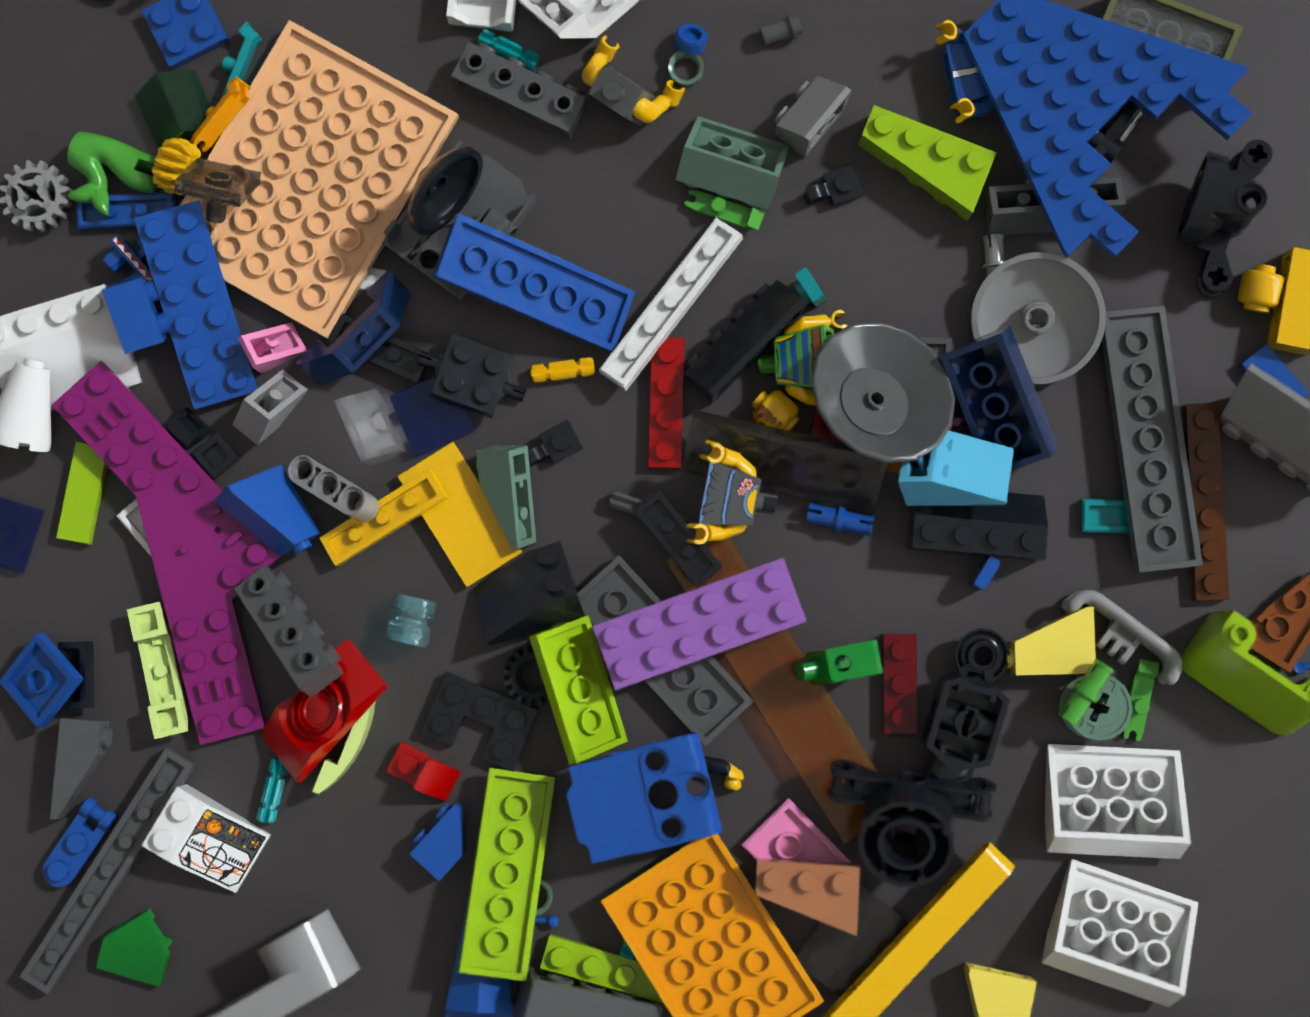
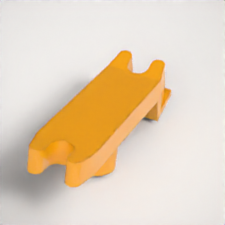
M237 76L228 82L226 94L215 107H210L206 110L207 118L193 134L190 140L191 143L197 146L200 141H203L200 145L203 152L211 148L248 102V90L251 89V86Z

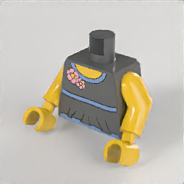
M607 36L602 37L594 51V55L582 72V80L591 87L588 94L624 118L640 126L643 122H653L670 106H678L685 90L684 87L676 90L673 88L675 81L669 80L665 85L662 95L654 96L607 64L619 49V44L617 43L615 47H611L605 42Z
M711 440L705 441V443L712 446L711 453L708 456L700 454V457L709 461L697 521L698 524H687V528H695L696 536L693 539H686L688 543L703 544L706 541H723L741 534L745 531L747 525H753L755 512L774 515L778 495L759 492L761 479L756 477V468L740 453L727 449Z

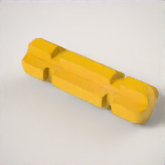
M588 357L580 358L578 362L572 359L550 362L547 366H544V363L531 366V378L534 383L546 382V379L556 381L577 378V375H582V377L593 376L595 374L594 360Z

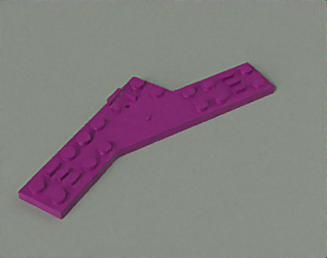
M101 360L56 400L52 406L136 496L199 743L203 745L263 729L266 726V721L234 601L238 596L234 588L265 564L269 567L273 565L281 556L217 504L215 498L223 489L111 368Z

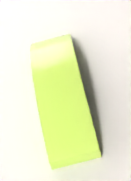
M155 602L127 609L133 641L138 643L151 706L147 708L154 739L188 732L187 707L182 675L161 602Z
M375 702L352 726L339 761L331 758L324 761L312 792L320 794L326 791L353 764L368 736L374 715Z

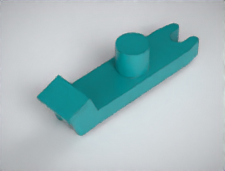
M247 21L238 30L245 40L237 59L226 56L222 62V70L231 73L228 82L236 76L242 81L244 80L255 50L262 41L260 35L252 29ZM226 85V87H225L223 96H224V95L226 94V92H227V85Z

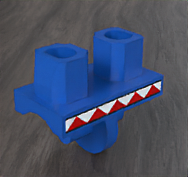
M118 234L110 241L114 247L103 257L107 265L118 274L130 263L135 271L125 280L144 275L146 282L152 281L154 284L141 239L139 238L134 242L135 246L140 250L137 253Z

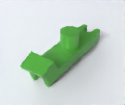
M689 190V196L696 199L694 202L685 201V207L694 212L718 218L723 222L749 230L755 229L758 231L765 212L757 208H748L697 190Z
M1139 659V664L1135 668L1129 693L1133 711L1130 723L1122 732V737L1128 739L1131 731L1135 732V741L1139 742L1143 736L1147 714L1150 709L1149 704L1154 680L1159 672V663Z

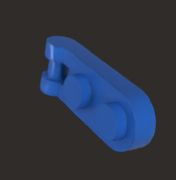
M89 797L83 803L77 816L45 861L43 866L45 880L54 887H64L73 883L117 820V814L111 810L106 812L98 806V801ZM90 817L98 822L96 829L86 824Z

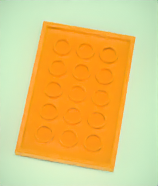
M718 834L692 841L601 900L672 1017H802L824 1002Z

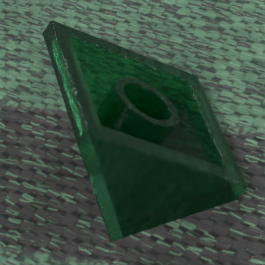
M194 69L155 73L135 95L158 148L162 147L166 139H171L172 137L190 141L193 134L207 118L206 110L211 107Z

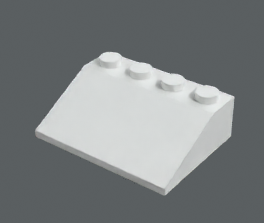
M105 284L0 316L1 390H3L15 363L23 362L24 357L45 361L44 367L50 369L51 412L56 410L52 404L101 360L111 368L128 388L142 384L134 353L125 354L102 293V289L106 287Z
M1048 744L1046 748L1044 818L1046 851L1049 853L1181 859L1191 841L1180 750Z
M1071 859L1047 931L1041 963L1170 1007L1185 996L1198 902Z

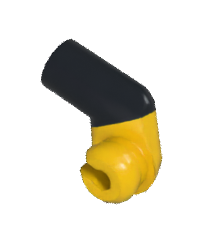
M704 756L709 774L725 776L723 785L726 789L739 790L741 788V780H744V775L740 769L725 759Z

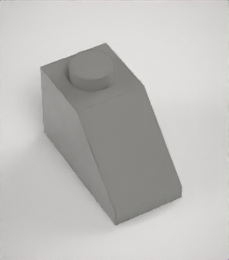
M281 370L243 400L232 425L259 445L279 428L304 397L308 389L284 370Z

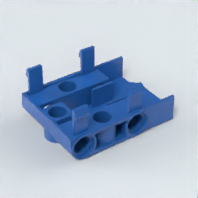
M698 732L610 753L601 758L569 766L573 784L566 795L577 840L588 847L592 864L626 855L641 854L723 832ZM652 751L660 752L665 758L664 765L657 770L650 769L645 763L648 753ZM693 776H699L705 781V789L700 794H692L686 788L687 781ZM658 780L671 781L678 790L677 802L669 809H657L648 799L650 786ZM665 819H677L681 824L680 831L675 835L665 834L661 828Z

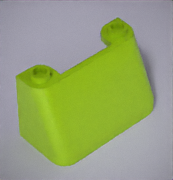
M1234 610L1210 612L1181 657L1183 671L1272 733L1289 735L1310 723V677H1307L1301 684H1293L1248 653L1256 639V630L1248 619Z

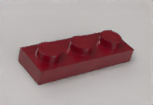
M882 634L883 733L917 734V634Z

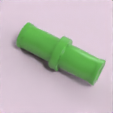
M1095 659L1080 684L1076 682L1073 686L1075 691L1062 710L1058 712V715L1074 726H1077V723L1092 701L1096 703L1099 699L1097 694L1114 670L1098 659Z

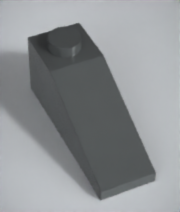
M76 717L60 718L50 819L57 820L68 816L106 755L107 748H110L113 739L112 728H109L110 720Z

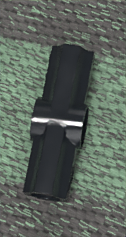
M1128 101L1088 143L1111 163L1124 147L1125 139L1132 133L1144 114L1132 101Z

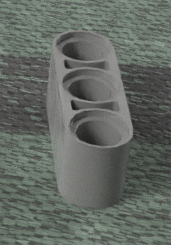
M306 455L297 456L290 462L288 466L290 480L337 510L359 522H369L377 515L379 510L377 499L354 483ZM311 469L310 475L306 478L307 472ZM336 484L335 491L330 494L332 486ZM362 498L361 505L355 510L356 502Z

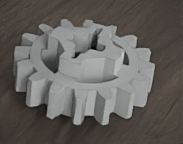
M27 160L25 169L15 165L14 171L16 174L14 176L4 175L9 183L7 186H0V190L6 193L5 197L0 198V204L7 206L2 213L6 217L12 218L11 223L17 227L23 225V228L28 232H32L36 226L43 233L46 231V224L48 223L54 228L58 227L56 221L58 216L63 219L68 217L63 212L64 207H72L73 204L66 199V196L73 190L64 186L69 180L63 174L59 175L60 170L52 165L48 168V164L40 160L36 167L33 162ZM28 191H31L34 194H39V197L42 198L44 202H40L38 199H33L32 196L28 193Z

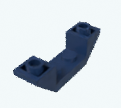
M389 270L365 292L373 303L328 348L318 339L295 362L318 385L353 374L400 327L410 292Z

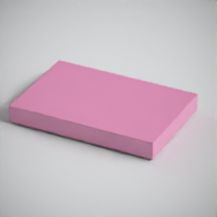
M789 798L741 844L756 861L757 858L851 863Z

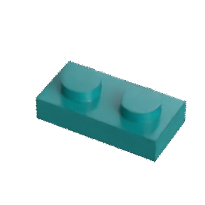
M806 267L795 274L799 282L794 287L808 301L807 304L813 302L816 307H819L828 301Z

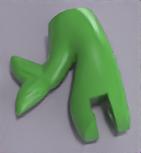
M77 132L70 142L67 162L87 178L88 183L70 192L68 197L79 203H92L99 213L108 216L109 194L107 191V178L102 165L107 166L129 188L143 193H154L157 189V184L153 183V177L148 174L154 175L152 168L154 167V158L156 157L107 136L89 132Z

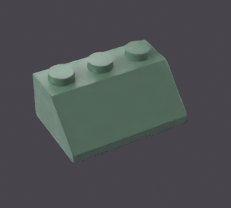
M697 116L684 146L675 180L684 182L692 188H702L714 192L723 198H733L745 202L754 208L761 207L769 210L790 145Z

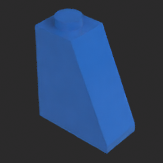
M282 464L228 485L215 498L220 507L279 556L291 551L294 555H298L312 547L310 541L320 534Z

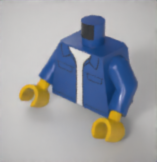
M950 20L935 25V28L940 29L943 35L935 39L938 45L946 42L949 43L945 46L941 57L952 103L950 109H953L954 114H961L955 121L961 123L967 118L985 117L994 109V106L962 39L966 31L958 29L955 23Z

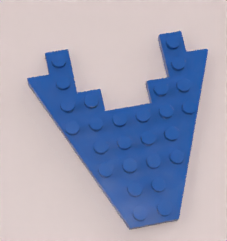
M996 0L963 34L964 44L1058 245L1067 259L1088 237L1114 259L1139 232L1090 189L1109 169L1111 163L1088 142L1129 100L1155 121L1178 98L1227 141L1253 114L1229 93L1248 72L1249 69L1246 66L1047 0Z

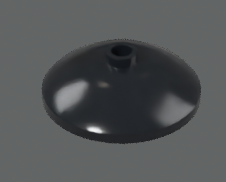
M472 147L453 149L433 160L419 173L412 190L408 209L409 223L413 230L420 235L433 234L445 227L463 209L474 193L481 177L483 159L478 151Z

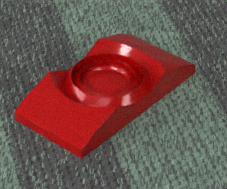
M346 640L334 648L341 657V660L337 663L344 674L313 697L299 689L292 696L277 705L261 736L296 782H303L389 687L350 640Z

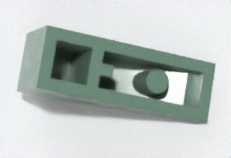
M493 445L476 450V468L478 470L479 484L511 548L520 549L536 543L528 445Z

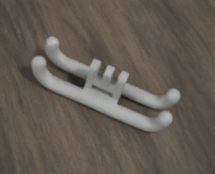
M1079 590L1071 593L1063 600L1061 608L1064 612H1076L1083 604H1087L1090 607H1094V610L1111 622L1095 645L1102 649L1109 640H1112L1113 643L1106 651L1111 657L1117 653L1120 647L1124 649L1117 659L1120 664L1124 665L1139 644H1141L1161 660L1162 668L1157 676L1158 682L1173 685L1178 681L1182 673V660L1175 648L1106 596L1095 590Z

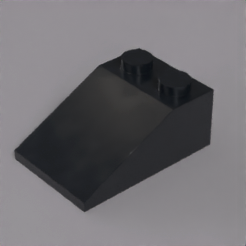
M561 541L528 551L473 589L489 646L584 615Z

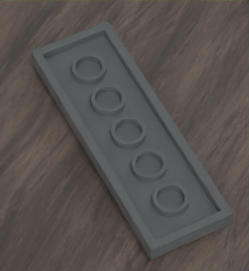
M619 555L578 592L584 615H589L590 621L594 626L662 602ZM713 656L644 680L692 733H699L700 741L705 747L754 702Z

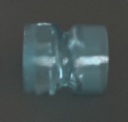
M395 593L391 609L395 619L388 622L385 639L427 648L431 633L427 623L434 619L437 602Z

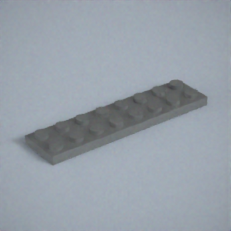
M1165 306L1106 311V325L1101 342L1134 572L1137 574L1202 566L1203 562Z

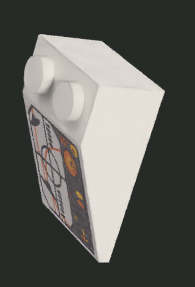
M188 784L176 787L142 846L180 868L237 893L271 834Z

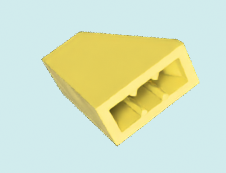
M1080 607L1076 612H1069L1009 641L1010 656H1007V663H1009L1007 668H1010V675L1086 674L1096 659L1094 607Z
M967 962L964 963V973L975 1017H1030L1037 983L1031 976Z

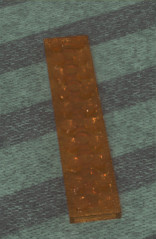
M730 538L723 541H706L704 543L723 568L701 587L750 570ZM672 558L666 561L685 593L697 589ZM788 629L723 651L842 842L845 844L858 836L859 827L864 816V806L836 803L827 798V789L831 787L832 781L830 764L835 760H849L869 770H877L822 684L812 685L810 680L800 681L795 671L796 662L806 660Z

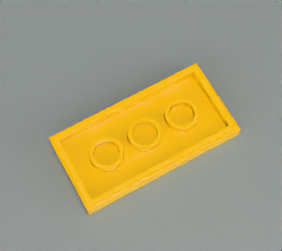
M451 442L398 476L402 485L428 469L434 471L449 498L422 514V517L467 588L523 553L521 548H511L478 479L454 442Z

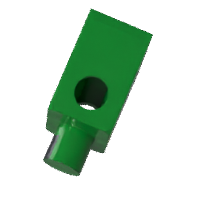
M877 639L806 652V660L798 661L795 665L798 679L800 681L810 680L812 685L835 683L883 673Z

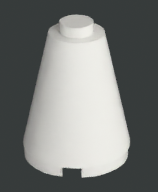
M24 357L23 362L15 363L0 394V445L18 449V446H30L29 451L35 452L50 451L51 387L50 369L44 367L45 361Z

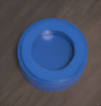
M685 24L676 30L674 44L679 51L685 54L697 55L705 50L708 35L698 25Z

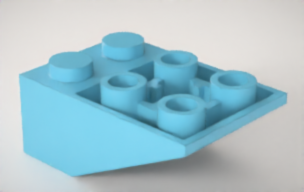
M948 431L936 449L915 461L902 462L898 483L906 505H1006L1014 450L1007 446Z

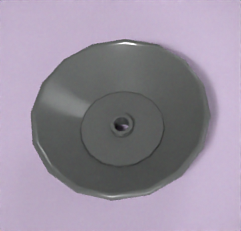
M882 322L853 324L831 335L817 354L811 381L817 410L833 435L856 453L886 463L915 461L936 449L951 428L955 396L947 372L932 348L909 331ZM871 398L875 399L878 404H875Z

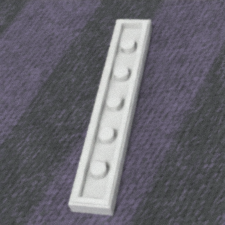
M715 218L600 367V374L627 391L743 240L742 234L718 218Z

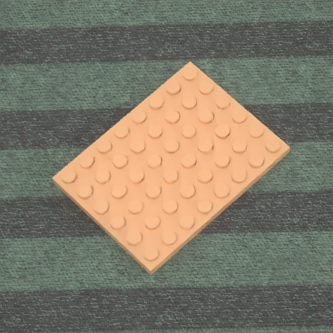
M289 20L253 80L251 89L248 90V102L223 131L180 205L200 201L225 282L329 340L341 313L345 314L382 251L384 247L382 242L386 237L383 233L393 219L397 221L407 208L419 173L435 160L459 116L456 112Z

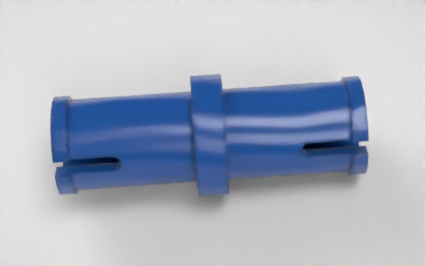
M810 502L806 523L835 528L834 532L838 533L844 530L870 537L875 516L845 511L846 507L839 506V509Z

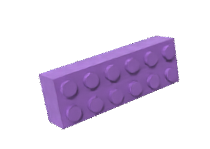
M784 558L600 623L593 626L614 688L618 690L804 623L806 618Z

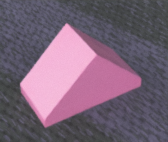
M292 322L242 335L238 338L252 367L261 374H265L307 351Z

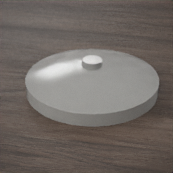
M1045 251L1028 252L1004 261L983 281L975 296L972 307V332L974 339L1010 326L1033 384L1053 383L1075 374L1096 353L1105 331V303L1096 281L1079 263L1057 253Z

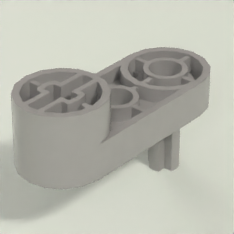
M326 909L257 949L256 951L271 979L205 1017H283L359 971L361 968L330 911Z

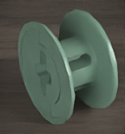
M1086 674L1071 680L1064 688L1059 701L1060 711L1075 691L1073 688L1075 683L1080 684ZM1111 676L1097 694L1099 697L1097 705L1102 706L1099 713L1093 712L1094 709L1088 707L1077 723V726L1062 718L1066 727L1077 736L1096 741L1109 740L1121 734L1130 723L1133 711L1131 696L1125 685Z

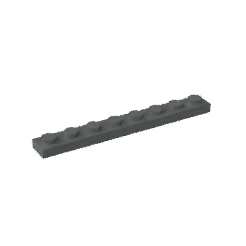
M170 747L164 749L23 970L20 978L47 995L52 993L144 848L142 846L143 842L176 787L185 784L197 764Z

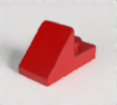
M402 741L386 772L413 785L412 789L446 802L462 771Z

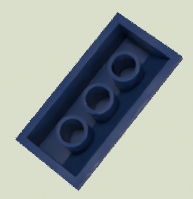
M1010 326L978 337L940 356L972 436L1013 448L1014 454L1011 470L1049 458L1059 448Z

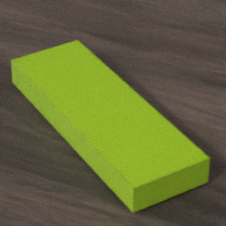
M75 443L56 538L92 545L108 465L87 443Z

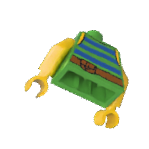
M837 310L830 317H827L825 314L800 317L784 330L782 336L775 338L774 354L759 356L758 366L760 373H775L776 383L785 387L788 395L806 405L816 406L811 385L815 358L831 335L848 326L847 324L838 325L834 318L843 317L845 312Z

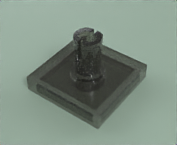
M197 158L175 179L174 192L206 199L205 220L212 223H222L226 219L227 204L240 207L260 185L261 172Z

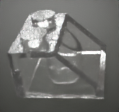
M373 389L334 401L362 463L373 468L407 452L404 443L408 442L407 436L401 424L395 426L390 414L394 413L395 410L387 394L382 396L377 389Z

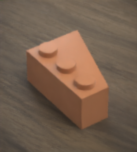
M757 858L756 896L857 936L860 866L858 864Z

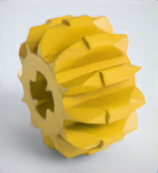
M173 137L166 139L162 147L158 148V154L154 158L155 164L152 168V173L154 174L153 183L157 184V187L163 189L164 192L173 195L187 193L199 174V167L202 164L200 160L201 151L188 140Z

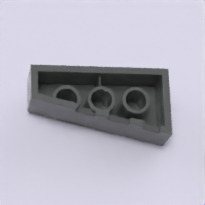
M530 965L528 966L527 981H518L513 999V1004L522 1017H661L663 1007L659 1002L611 989L610 994L605 993L603 986L586 981H580L578 986L573 984V980L551 971L547 977L536 974L534 966Z

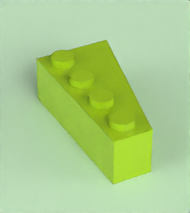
M876 105L872 108L858 146L885 165L903 174L909 182L915 186H920L933 195L934 199L939 203L953 209L965 221H968L974 212L997 153Z

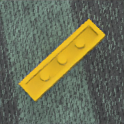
M428 469L378 500L379 510L377 515L369 522H359L350 518L319 537L334 565L341 566L449 497L434 471Z

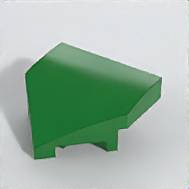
M148 908L138 916L124 923L116 924L104 936L96 968L160 987L165 980L171 953L168 948L173 941L170 937H165L153 920L155 915Z

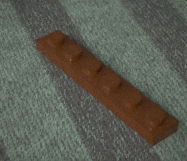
M1219 403L1183 405L1184 440L1203 562L1202 566L1191 567L1193 601L1229 600Z

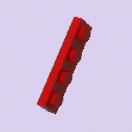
M667 337L651 358L648 468L681 469L684 338Z

